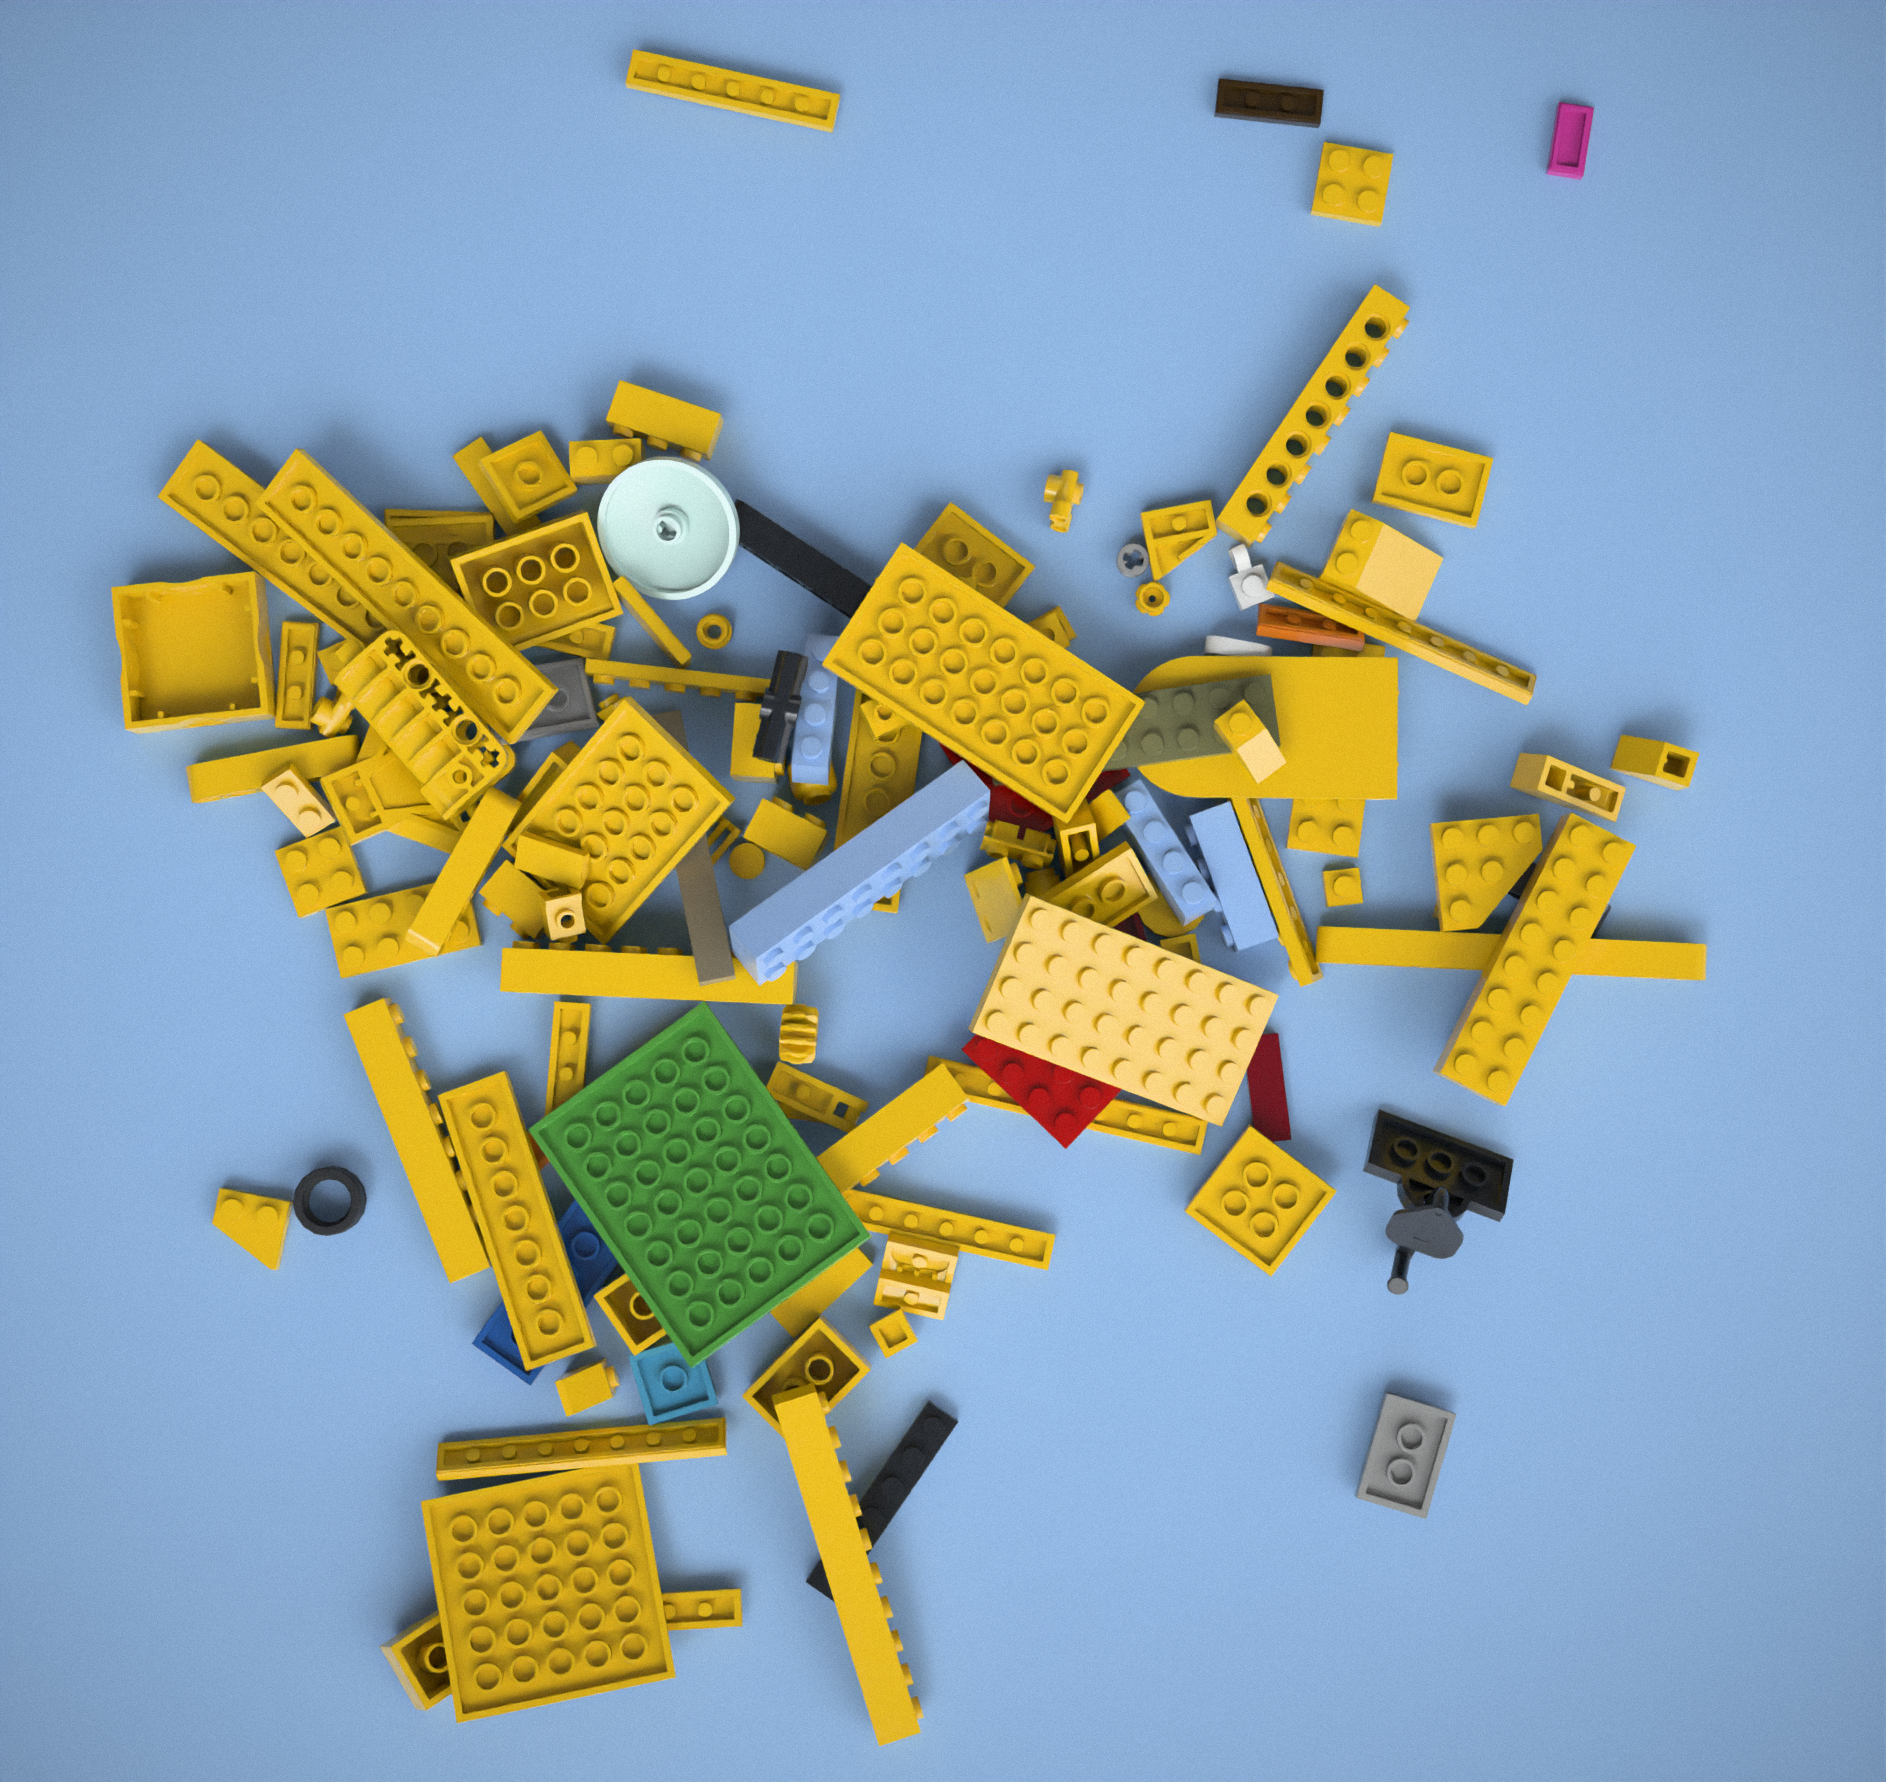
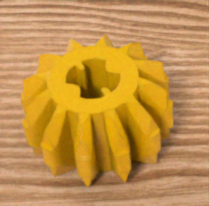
M807 1004L786 1005L784 1007L779 1037V1056L782 1061L791 1062V1064L812 1063L815 1059L819 1012L816 1007L807 1006Z

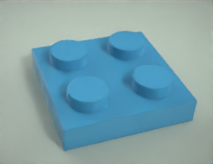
M672 1341L645 1349L636 1356L633 1353L629 1354L628 1358L649 1426L719 1404L706 1359L694 1368H690Z

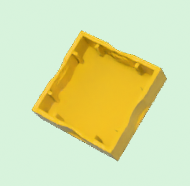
M253 571L202 577L185 583L153 582L111 587L115 633L122 657L120 683L125 730L136 734L275 719L277 694L264 577Z

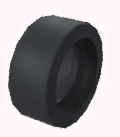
M330 1166L313 1170L302 1178L295 1189L293 1206L295 1215L304 1228L314 1234L331 1236L346 1232L359 1222L365 1212L367 1198L365 1188L357 1175L346 1168ZM324 1180L339 1181L345 1185L350 1193V1209L339 1221H322L315 1217L310 1209V1193L315 1185Z

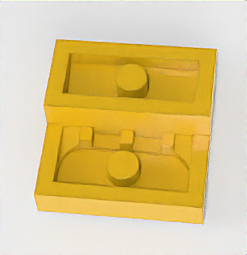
M889 1232L873 1305L894 1310L902 1308L903 1312L943 1320L959 1248Z

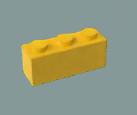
M619 380L606 417L609 427L613 428V434L624 439H633V436L647 440L646 445L660 451H666L667 447L680 451L679 456L699 463L701 458L708 461L711 460L724 422L720 413Z

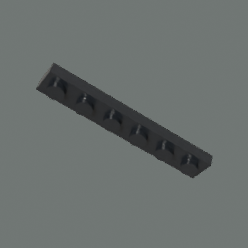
M930 1400L927 1401L858 1502L862 1515L855 1517L859 1530L867 1529L872 1548L958 1423L956 1418ZM820 1558L807 1577L806 1583L834 1601L823 1562Z

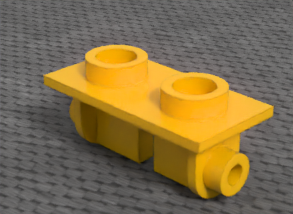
M996 819L995 823L987 821L984 835L987 836L983 837L979 850L986 851L988 856L995 859L1007 857L1019 860L1023 866L1030 869L1049 868L1057 840L1051 839L1050 834L1027 828L1024 839L1020 840L1016 839L1020 826Z

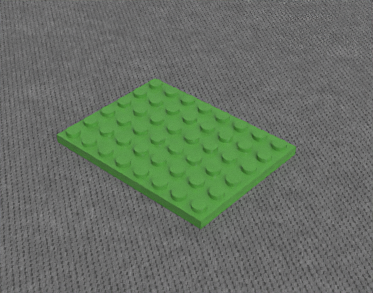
M705 1001L528 1129L690 1368H694L872 1237Z

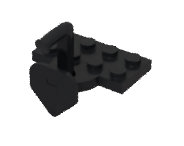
M1379 1109L1374 1117L1363 1171L1397 1184V1196L1404 1209L1393 1213L1386 1225L1385 1233L1392 1242L1398 1244L1387 1288L1391 1293L1400 1295L1408 1290L1407 1275L1410 1259L1416 1251L1438 1259H1446L1455 1255L1464 1238L1456 1222L1462 1218L1466 1210L1498 1222L1501 1221L1506 1211L1514 1159Z

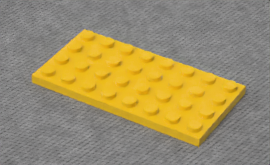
M902 542L822 663L823 667L1066 824H1068L1146 703Z
M1025 893L968 1029L972 1033L1222 1127L1279 995Z

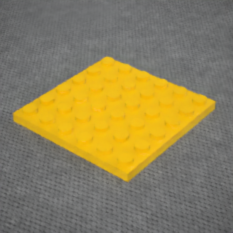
M639 1463L581 1468L421 1501L457 1723L676 1678Z

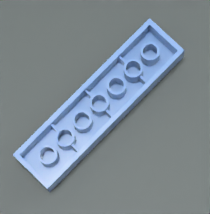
M964 760L960 761L729 926L734 956L759 986L767 980L771 982L778 979L786 971V966L796 959L803 960L807 958L825 938L832 939L839 935L847 922L854 917L859 919L872 910L874 903L882 897L889 898L900 890L904 881L911 876L918 877L931 866V862L940 855L943 857L950 855L965 837L979 834L988 823L990 790Z

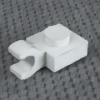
M1244 543L1231 548L1228 554L1237 574L1227 579L1240 611L1274 598V593L1266 590L1269 580L1263 565L1251 566L1249 554Z

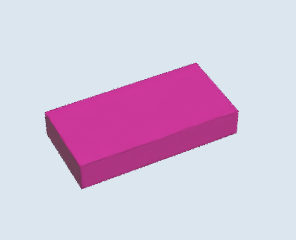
M1563 102L1558 103L1547 164V175L1582 179L1594 107Z

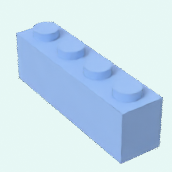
M806 634L804 656L809 657L800 692L802 700L795 728L791 763L792 782L828 785L840 677L823 667L822 663L840 636Z
M1141 779L1114 794L1131 817L1120 826L1122 832L1182 927L1212 910L1217 902L1216 897Z
M1230 801L1188 816L1186 818L1188 825L1183 826L1185 836L1190 846L1196 845L1200 856L1199 859L1195 860L1197 869L1204 879L1208 878L1212 893L1217 899L1212 910L1215 914L1220 912L1225 926L1220 927V931L1226 947L1232 946L1234 952H1238L1279 937Z

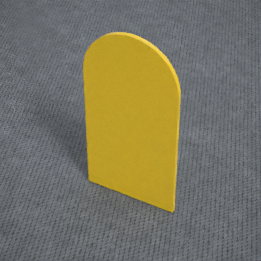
M1186 656L1170 660L1153 669L1133 691V693L1271 674L1281 744L1278 748L1287 763L1258 785L1234 754L1137 767L1145 778L1166 792L1195 798L1397 800V767L1399 766L1397 761L1398 657Z

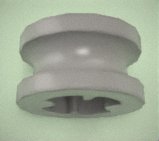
M1135 543L1127 544L1118 553L1116 560L1117 568L1125 577H1138L1147 569L1149 555L1141 545ZM1133 552H1136L1140 555L1138 561L1142 560V566L1135 565L1132 570L1126 567L1127 561H1123V556H1131Z

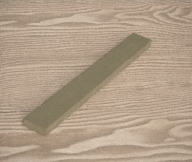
M681 710L650 715L689 752ZM705 833L676 866L700 986L736 979Z

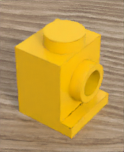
M567 885L537 892L544 933L551 941L556 940L557 943L570 944L578 940V934L586 933L581 904L582 896L576 888ZM564 915H571V920L560 922Z

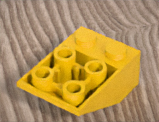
M1004 857L964 875L987 944L1008 936L1023 900L1018 891V887H1021L1020 885L1023 883L1016 862L1009 864L1007 857Z

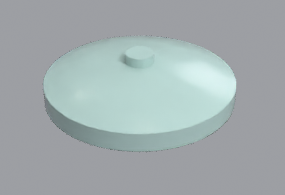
M664 456L648 458L633 464L618 475L609 485L598 510V538L608 564L619 577L625 576L637 591L650 597L664 600H680L699 595L710 589L722 578L736 556L740 527L735 505L721 482L705 468L691 461Z

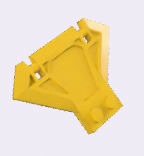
M371 725L355 764L322 777L319 781L350 846L388 831L451 854L470 821L468 820L463 823L460 816L454 820L448 818L445 821L419 791L423 785ZM482 798L466 810L470 819Z

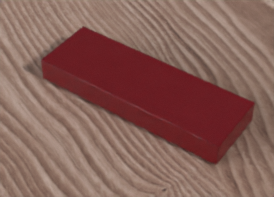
M1278 1033L1262 1034L1246 1070L1252 1125L1272 1142L1292 1140Z

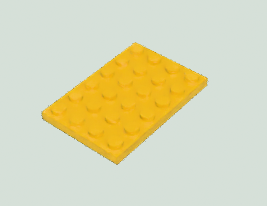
M629 696L619 704L501 846L513 858H516L519 834L526 831L590 852L585 884L577 890L582 896L581 904L585 928L605 945L617 934L736 798ZM530 873L546 890L567 886Z

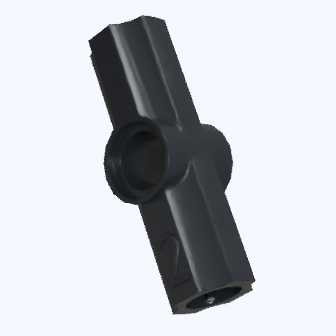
M778 650L769 688L766 687L759 714L761 723L756 735L753 758L783 765L792 727L795 728L802 700L800 692L805 679L809 657L790 651Z

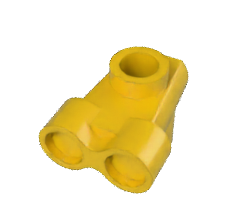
M1063 470L1061 476L1049 474L1046 481L1044 502L1052 503L1049 514L1051 519L1050 528L1056 532L1066 533L1069 531L1073 504L1080 505L1084 484L1079 483L1078 472L1073 470Z
M338 688L333 701L324 696L319 698L310 714L309 721L318 725L319 733L328 738H334L337 732L343 735L348 730L353 720V716L349 713L355 707Z

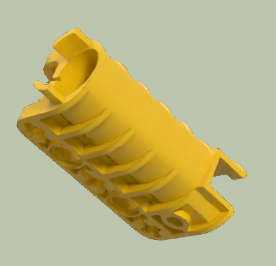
M396 630L387 631L368 647L363 641L358 644L354 639H351L334 652L345 665L344 669L335 678L334 684L423 785L419 791L445 821L448 818L454 820L484 796L490 786L495 787L516 767L517 755L514 749L509 744H501L489 730L487 722L463 700L405 633ZM402 650L406 656L410 657L413 654L416 658L411 660L405 656L400 658L398 654ZM415 665H417L416 668H415V669L413 670V672L411 673L410 670L412 669V667H414ZM427 668L429 678L422 685L419 678L420 673L423 669ZM436 679H437V680H438V683H437L435 686H433V684L435 683V681H436ZM438 692L440 695L436 699L433 694ZM449 695L452 698L448 704L454 711L447 712L445 710L448 704L442 696ZM459 709H461L463 714H460L458 716V714L455 712H458ZM474 722L477 726V734L474 739L469 740L466 732L467 727ZM486 747L487 750L483 754L480 748ZM495 750L500 753L496 758L499 762L496 767L491 764L495 758L490 753Z

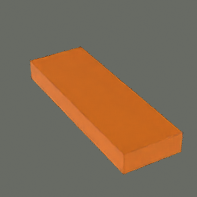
M1259 603L1256 622V635L1356 651H1362L1365 633L1318 612Z

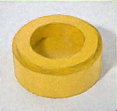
M743 843L732 850L729 857V865L732 872L738 877L753 879L764 870L765 856L756 845Z

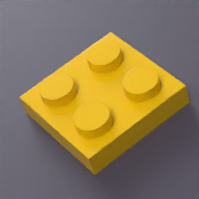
M1324 142L1310 215L1380 227L1394 154Z
M541 430L481 458L478 463L479 468L514 524L520 523L576 495L578 490Z
M341 826L274 851L299 918L310 916L369 893L352 846H350Z

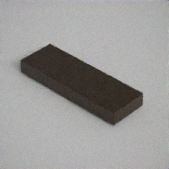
M1219 78L1214 117L1319 128L1324 90Z

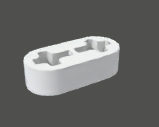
M1206 636L1203 655L1271 656L1272 648L1263 644L1227 637Z

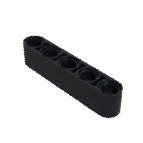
M736 499L734 505L740 527L739 546L851 619L872 586L748 504Z

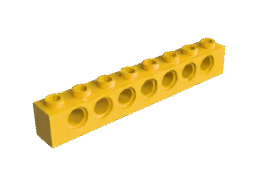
M1374 284L1216 519L1215 524L1217 528L1241 544L1244 543L1247 548L1251 546L1254 540L1261 544L1272 527L1267 520L1273 511L1281 514L1292 497L1286 493L1292 483L1296 482L1300 485L1312 468L1306 464L1312 453L1314 452L1320 456L1331 437L1326 435L1327 431L1333 423L1339 427L1351 408L1345 404L1351 395L1354 394L1359 398L1371 380L1365 376L1372 365L1379 368L1390 351L1384 347L1390 337L1393 336L1398 339L1410 322L1404 318L1410 309L1408 305ZM1369 324L1376 325L1381 330V337L1372 338L1368 336L1365 326ZM1349 353L1358 355L1361 358L1362 366L1351 367L1347 364L1345 355ZM1330 382L1337 383L1342 388L1343 394L1338 397L1331 396L1326 391L1325 385ZM1310 411L1319 413L1323 418V424L1320 426L1309 424L1306 419V413ZM1295 440L1301 443L1304 450L1303 454L1292 455L1286 448V442ZM1272 469L1280 471L1283 474L1284 483L1280 485L1270 483L1266 472ZM1253 498L1260 500L1264 505V512L1261 514L1251 513L1247 508V501Z

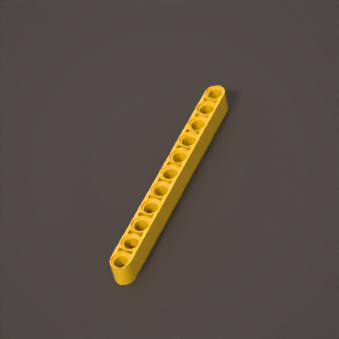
M1317 926L1315 962L1483 971L1501 934ZM1590 939L1572 975L1706 980L1707 944Z

